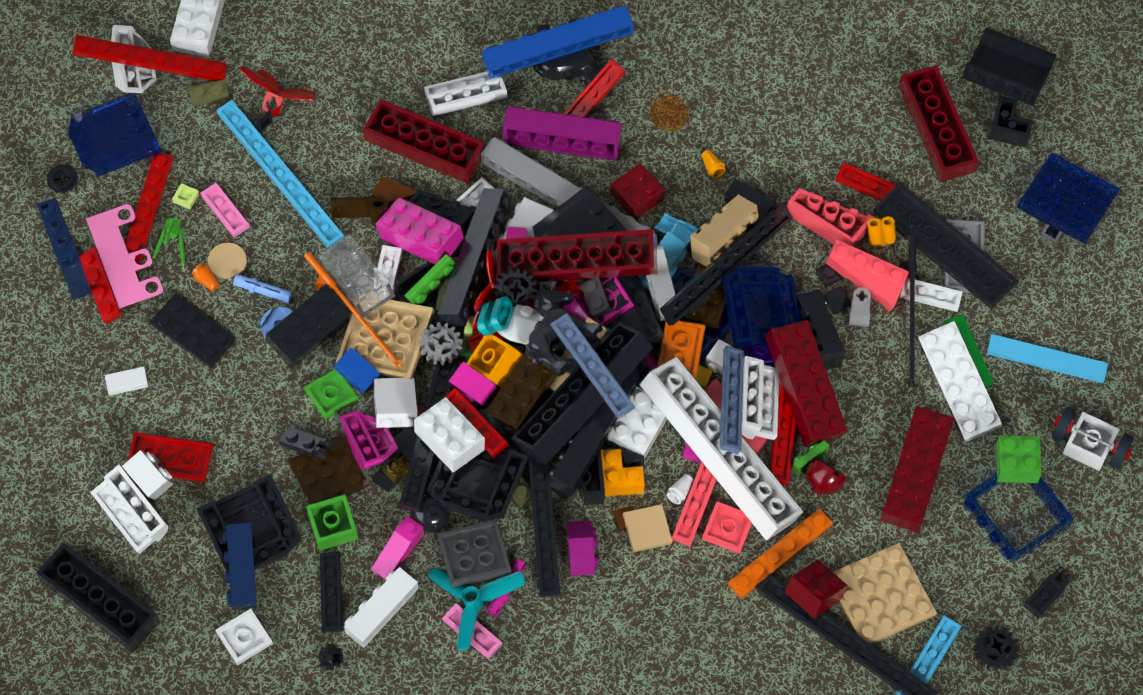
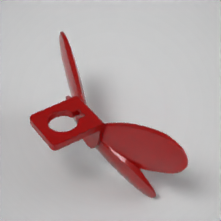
M246 66L240 67L241 72L247 78L267 89L261 110L264 112L271 111L273 116H279L285 97L303 101L317 99L314 96L315 92L311 90L282 89L277 80L264 70L256 72ZM273 97L276 98L275 101L277 103L275 110H271L268 107V101Z
M492 249L487 251L486 256L490 284L476 299L474 310L477 313L473 321V331L478 330L477 322L483 304L492 300L496 301L499 296L495 295L494 292L496 289L494 288V282L498 281L496 280V257ZM516 284V285L514 286V288H513V289H514V293H515V289H517V286H518L517 284Z

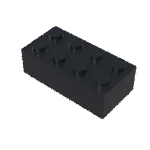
M325 284L266 334L265 341L292 369L351 319L352 312Z

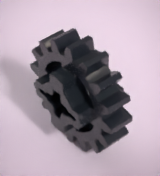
M519 265L514 270L509 266V271L507 272L502 269V276L497 275L496 280L498 282H494V288H496L494 290L495 295H499L498 298L508 297L513 306L517 304L523 306L522 303L524 302L529 305V298L534 299L535 294L533 292H537V286H535L537 284L536 279H532L533 273L527 274V268L525 267L523 270H520ZM516 281H517V285H518V286H517V289H515V293H514V289H513V288H514V286L516 285Z
M995 626L994 630L987 627L986 633L980 631L979 637H976L974 641L976 645H974L973 650L978 651L975 654V658H981L979 664L986 663L987 670L991 666L994 667L995 671L1000 666L1003 670H1006L1007 664L1012 666L1013 660H1016L1018 657L1016 652L1019 651V646H1014L1018 640L1011 638L1013 632L1005 633V627L1002 631L998 629V626ZM987 639L988 645L983 648V642ZM1010 649L1009 655L1005 658V651Z

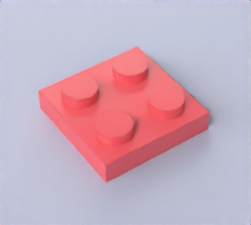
M716 502L702 540L740 554L752 522L743 511Z

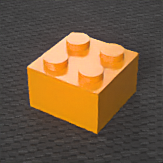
M490 334L483 337L466 364L501 388L523 354Z

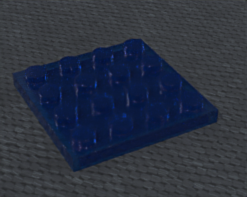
M1051 153L1016 208L1086 245L1120 189Z

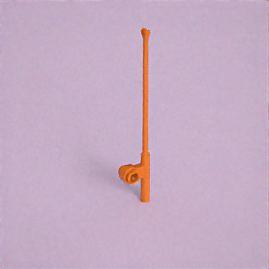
M311 252L306 253L305 259L319 274V278L314 283L316 289L319 290L325 284L330 289H333L392 359L395 368L399 369L397 364H400L402 367L403 362L397 360L339 290L336 282Z

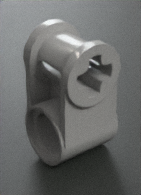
M857 288L853 293L849 325L869 327L871 294L866 288Z

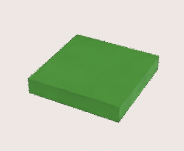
M335 369L303 387L325 420L359 400V397L347 380Z

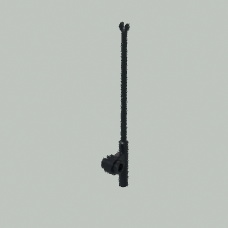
M909 235L908 261L900 262L899 268L909 272L907 275L910 279V380L908 386L911 387L912 382L914 384L913 387H916V235Z

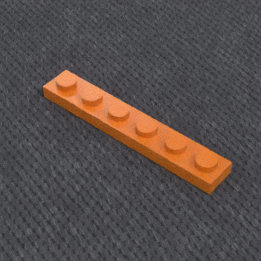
M819 508L728 582V586L740 599H743L759 586L769 573L772 575L829 529L833 522Z

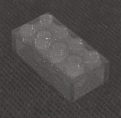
M350 234L317 255L322 267L336 282L338 288L362 317H365L395 297L390 283Z

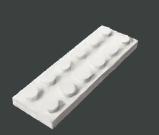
M955 321L919 336L918 339L965 442L1002 427L1000 418Z

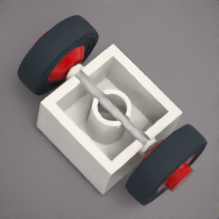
M1067 406L1062 415L1057 416L1053 425L1056 428L1052 435L1054 440L1061 442L1071 430L1072 434L1063 454L1100 471L1109 451H1112V459L1109 465L1119 469L1123 460H1128L1132 452L1130 446L1134 437L1124 433L1121 440L1115 445L1113 442L1120 430L1119 428L1085 412H1082L1077 424L1073 425L1076 410Z

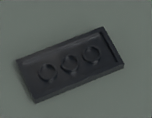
M176 294L150 321L151 326L210 369L236 341L232 334Z

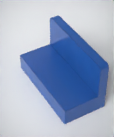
M350 348L333 366L361 394L380 375L353 348Z

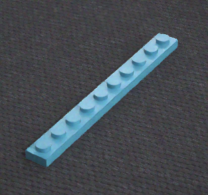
M231 100L217 109L218 116L325 246L331 249L344 240L342 232L237 105Z

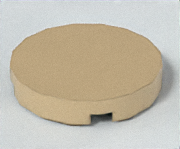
M219 244L212 249L208 256V266L218 279L233 280L237 273L242 275L246 269V254L237 244Z

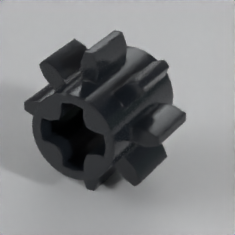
M328 644L327 648L321 647V651L317 656L320 662L319 666L326 667V670L332 671L334 667H341L340 664L344 659L341 652L342 649L337 648L334 644Z

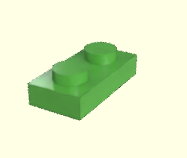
M823 440L821 443H815L809 448L808 453L797 456L793 461L792 471L798 476L808 468L813 458L819 460L826 455L829 450L827 442Z

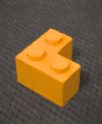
M621 449L601 450L605 496L644 494L643 466L623 468Z

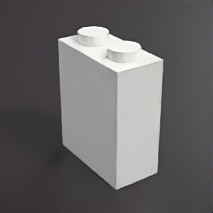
M414 378L374 379L376 428L414 427V419L417 418Z

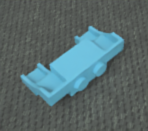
M665 213L660 222L654 227V230L664 236L659 244L663 246L670 276L672 277L677 270V263L679 261L682 262L688 254L687 247L691 243L690 235L694 232L697 233L698 228L689 222L680 221ZM638 275L642 285L649 289L646 275Z

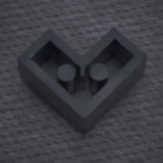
M999 96L988 139L1026 148L1033 120L1015 116L1018 100Z

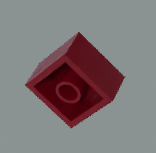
M639 163L610 184V195L629 216L637 220L665 199V189Z
M817 559L791 577L785 593L815 619L840 602L848 585Z

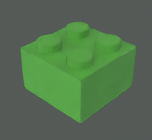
M999 435L996 443L997 482H1039L1041 477L1040 436Z
M346 495L306 506L319 551L358 540L357 530Z

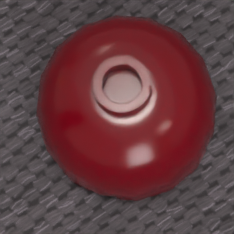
M814 458L806 470L807 482L812 486L811 490L820 496L823 493L832 495L839 492L848 480L842 474H837L834 469Z

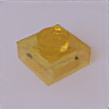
M397 458L384 464L381 471L396 483L407 477L409 468Z

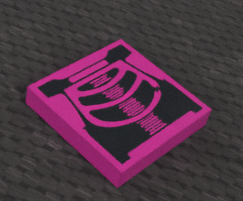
M610 277L603 282L612 309L611 312L596 319L598 324L603 327L634 306L617 277Z

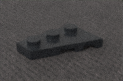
M418 190L409 200V202L460 225L461 229L473 217L476 210L475 206H464L459 201L454 200L451 202L442 199V196L423 190Z

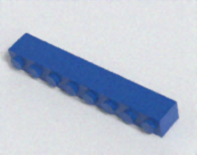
M626 5L622 7L617 6L603 13L598 12L587 18H579L575 22L563 23L556 28L541 30L537 34L525 35L518 40L506 41L499 46L487 47L482 51V61L489 79L633 34L634 24Z

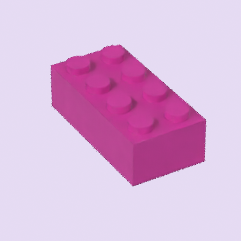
M400 197L376 223L381 239L433 264H436L445 254L451 257L464 242L460 225Z

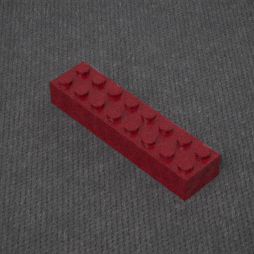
M653 229L500 239L497 240V275L502 276V269L507 272L509 271V266L514 270L517 265H519L520 270L526 267L527 274L532 272V279H536V282L658 274L657 235Z

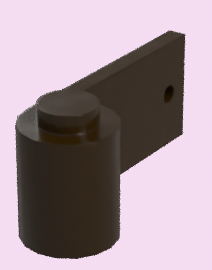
M335 197L330 199L332 218L370 217L371 224L375 227L378 220L389 209L388 201L383 197Z

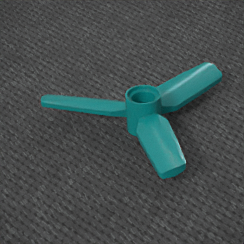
M434 568L428 574L432 581L454 597L462 599L466 606L461 615L457 641L458 650L470 648L478 615L477 611L483 607V601H492L525 585L521 572H516L484 584L479 590L474 586L467 587L466 585L451 588L448 574L438 568Z

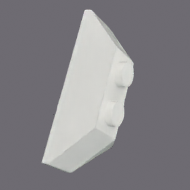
M113 25L112 42L151 49L149 44L135 32L136 30L132 26ZM112 62L115 85L123 92L143 93L156 81L155 70Z
M518 304L513 306V314L508 328L497 332L510 341L527 345L530 333L533 331L536 323L543 320V317L536 312V309ZM562 343L553 351L566 350L567 348Z

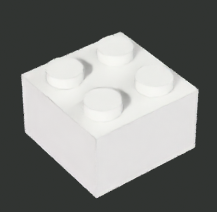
M140 450L122 467L149 498L156 500L174 484L170 480L173 477L165 468L163 469L158 466L160 461L153 453H146Z

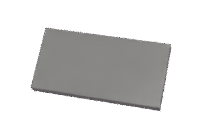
M946 219L950 225L984 252L985 221ZM944 271V287L962 291L963 293H971Z

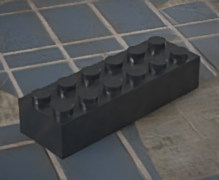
M64 542L36 572L40 582L131 653L139 647L160 623L155 612Z

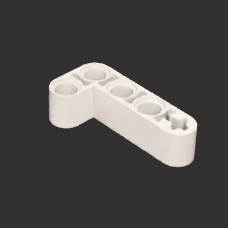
M661 244L657 245L658 274L646 275L656 317L659 322L665 321L660 308L675 295L664 249Z

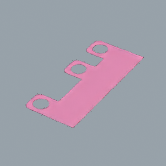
M129 204L86 218L119 309L163 292L158 277H152L141 282L137 278L135 271L150 266L152 259L147 249H141L128 254L118 226L134 221L135 214ZM120 210H129L130 217L127 220L119 219L118 212ZM138 254H145L147 262L143 265H138L135 262V257ZM149 282L157 283V291L154 293L147 292L145 289L146 284Z

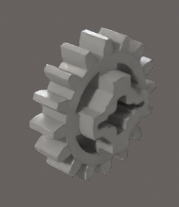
M440 322L437 323V327L430 324L429 330L425 328L423 335H420L419 341L421 342L419 343V348L422 349L421 355L427 354L426 360L433 359V364L440 361L441 365H444L446 360L452 363L453 358L457 359L458 353H461L463 340L459 339L460 332L454 333L455 327L449 329L448 323L444 327L441 326Z

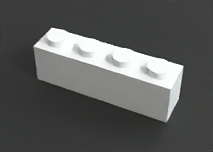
M400 567L396 571H391L386 577L387 581L382 586H377L372 593L373 596L368 601H363L358 608L359 611L354 616L348 617L345 621V633L363 648L419 589L418 582Z

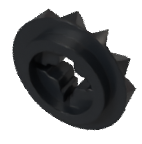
M58 165L51 169L47 175L48 186L55 193L62 192L65 194V192L72 191L77 186L78 175L71 166ZM62 174L65 176V179H68L65 180L64 185L58 181L61 180Z

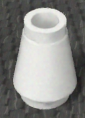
M686 474L668 489V499L674 504L684 502L694 482L693 478Z

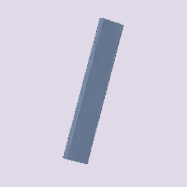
M566 313L552 322L550 325L617 419L635 409L634 404L570 316Z
M726 346L723 349L720 449L739 454L742 441L744 351Z

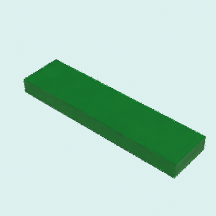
M963 314L945 320L944 325L955 321L985 388L992 386L994 382Z

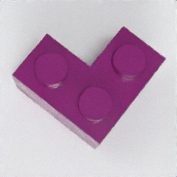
M591 520L567 522L571 576L594 575L595 567H599L598 554L594 555V548H598L596 527H592Z

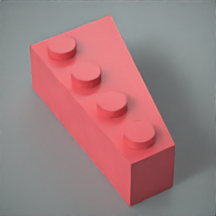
M800 188L787 204V208L794 220L833 245L836 240L856 247L868 232V220L874 218V216L869 214L866 216L858 213L859 210L839 206L840 203L835 201L828 202L823 200V197Z
M836 240L825 262L844 278H848L857 288L863 287L868 289L871 298L875 302L878 301L889 312L894 308L909 273L902 268L839 240Z

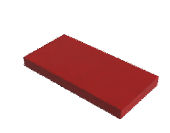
M134 432L127 461L140 450L146 453L150 452L160 461L158 466L163 469L165 468L173 478L206 482L213 450L212 443Z

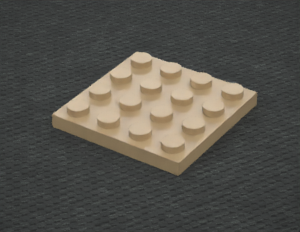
M359 294L354 308L397 360L403 362V366L401 367L400 364H397L399 369L395 368L392 359L353 313L336 363L350 348H353L380 375L393 378H413L422 351L419 348V343L421 342L419 341L420 335H423L425 328L429 330L435 312L434 309Z
M900 543L833 572L848 585L839 602L855 634L870 645L937 615Z

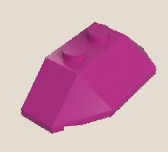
M354 411L339 416L348 445L361 470L381 464L398 449L388 428H376V418L364 415L361 411Z

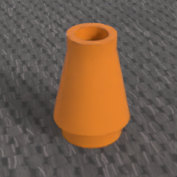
M201 263L192 271L193 278L211 292L220 286L208 265Z

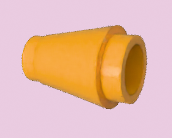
M706 150L702 153L701 157L708 175L715 179L721 177L726 171L725 164L711 150Z

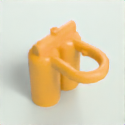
M887 216L882 219L871 218L868 220V238L872 246L881 245L884 247L887 244H894L896 231L895 221L892 217Z

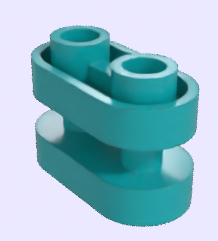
M504 296L496 299L495 302L484 303L477 322L478 331L484 336L495 333V331L507 329L513 314L511 300Z

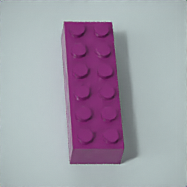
M514 106L507 107L503 125L504 141L510 146L617 161L621 143L622 123L614 120H598L593 117L582 118L577 115H562L558 112H541L538 109L527 110Z

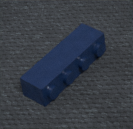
M251 523L226 525L227 531H223V543L228 544V551H224L225 563H229V571H225L226 584L230 583V591H227V604H231L232 609L257 608Z

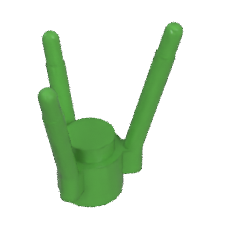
M175 218L166 219L165 227L162 228V233L152 255L153 259L156 258L163 240L167 244L169 238H176L178 235L181 265H185L184 229L180 228V220Z

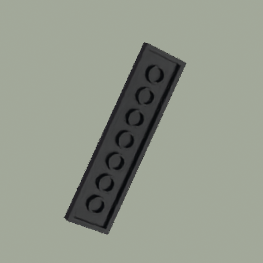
M901 183L874 208L873 212L881 219L887 216L892 217L895 221V230L907 240L909 235H916V248L991 310L1018 284V280Z

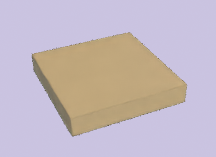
M662 504L622 514L632 552L672 544L673 541Z

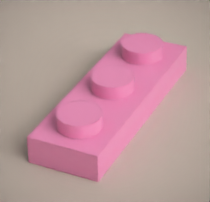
M217 183L200 193L203 200L233 238L250 228L248 222Z
M456 603L442 620L459 634L461 615L464 609ZM476 620L471 645L489 660L502 646V642Z

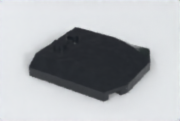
M587 186L533 226L535 237L628 231ZM590 278L573 279V281H576L579 285H581L582 283L588 281Z
M484 449L483 452L455 472H452L440 459L428 486L427 493L442 508L481 521L504 519L529 456L509 450L508 453L501 451L493 458Z
M271 474L252 482V485L218 501H211L196 508L226 571H229V563H225L224 551H228V544L223 543V531H227L226 525L251 523L255 571L288 556L301 539V535Z

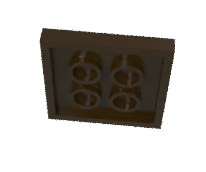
M342 434L331 439L335 444L333 450L324 449L328 453L326 459L315 456L311 457L302 453L288 460L310 505L341 495L348 497L369 487L368 481Z

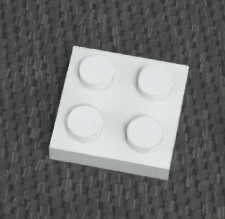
M252 609L247 610L215 630L237 666L273 644Z

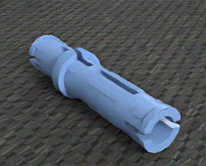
M238 273L233 281L234 286L247 289L250 293L256 292L288 304L293 295L292 291H287L260 282L258 278L254 277L251 279Z

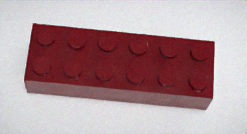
M937 65L901 75L899 89L940 183L976 172L979 160Z
M382 99L379 100L363 129L365 141L467 184L479 165L481 152L484 150L483 141Z
M808 320L772 329L765 336L804 448L815 443H821L823 440L827 442L841 438L848 430Z
M919 406L915 407L880 521L917 533L920 532L954 417Z

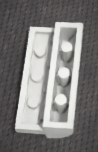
M487 72L424 87L432 116L507 98V90L502 77L498 76L489 79Z
M745 356L743 365L742 435L752 440L755 436L775 440L778 428V372L776 368L764 365V361L761 359Z
M117 465L103 477L105 480L90 493L136 552L140 554L154 541L158 542L165 536L168 531V525L120 465Z

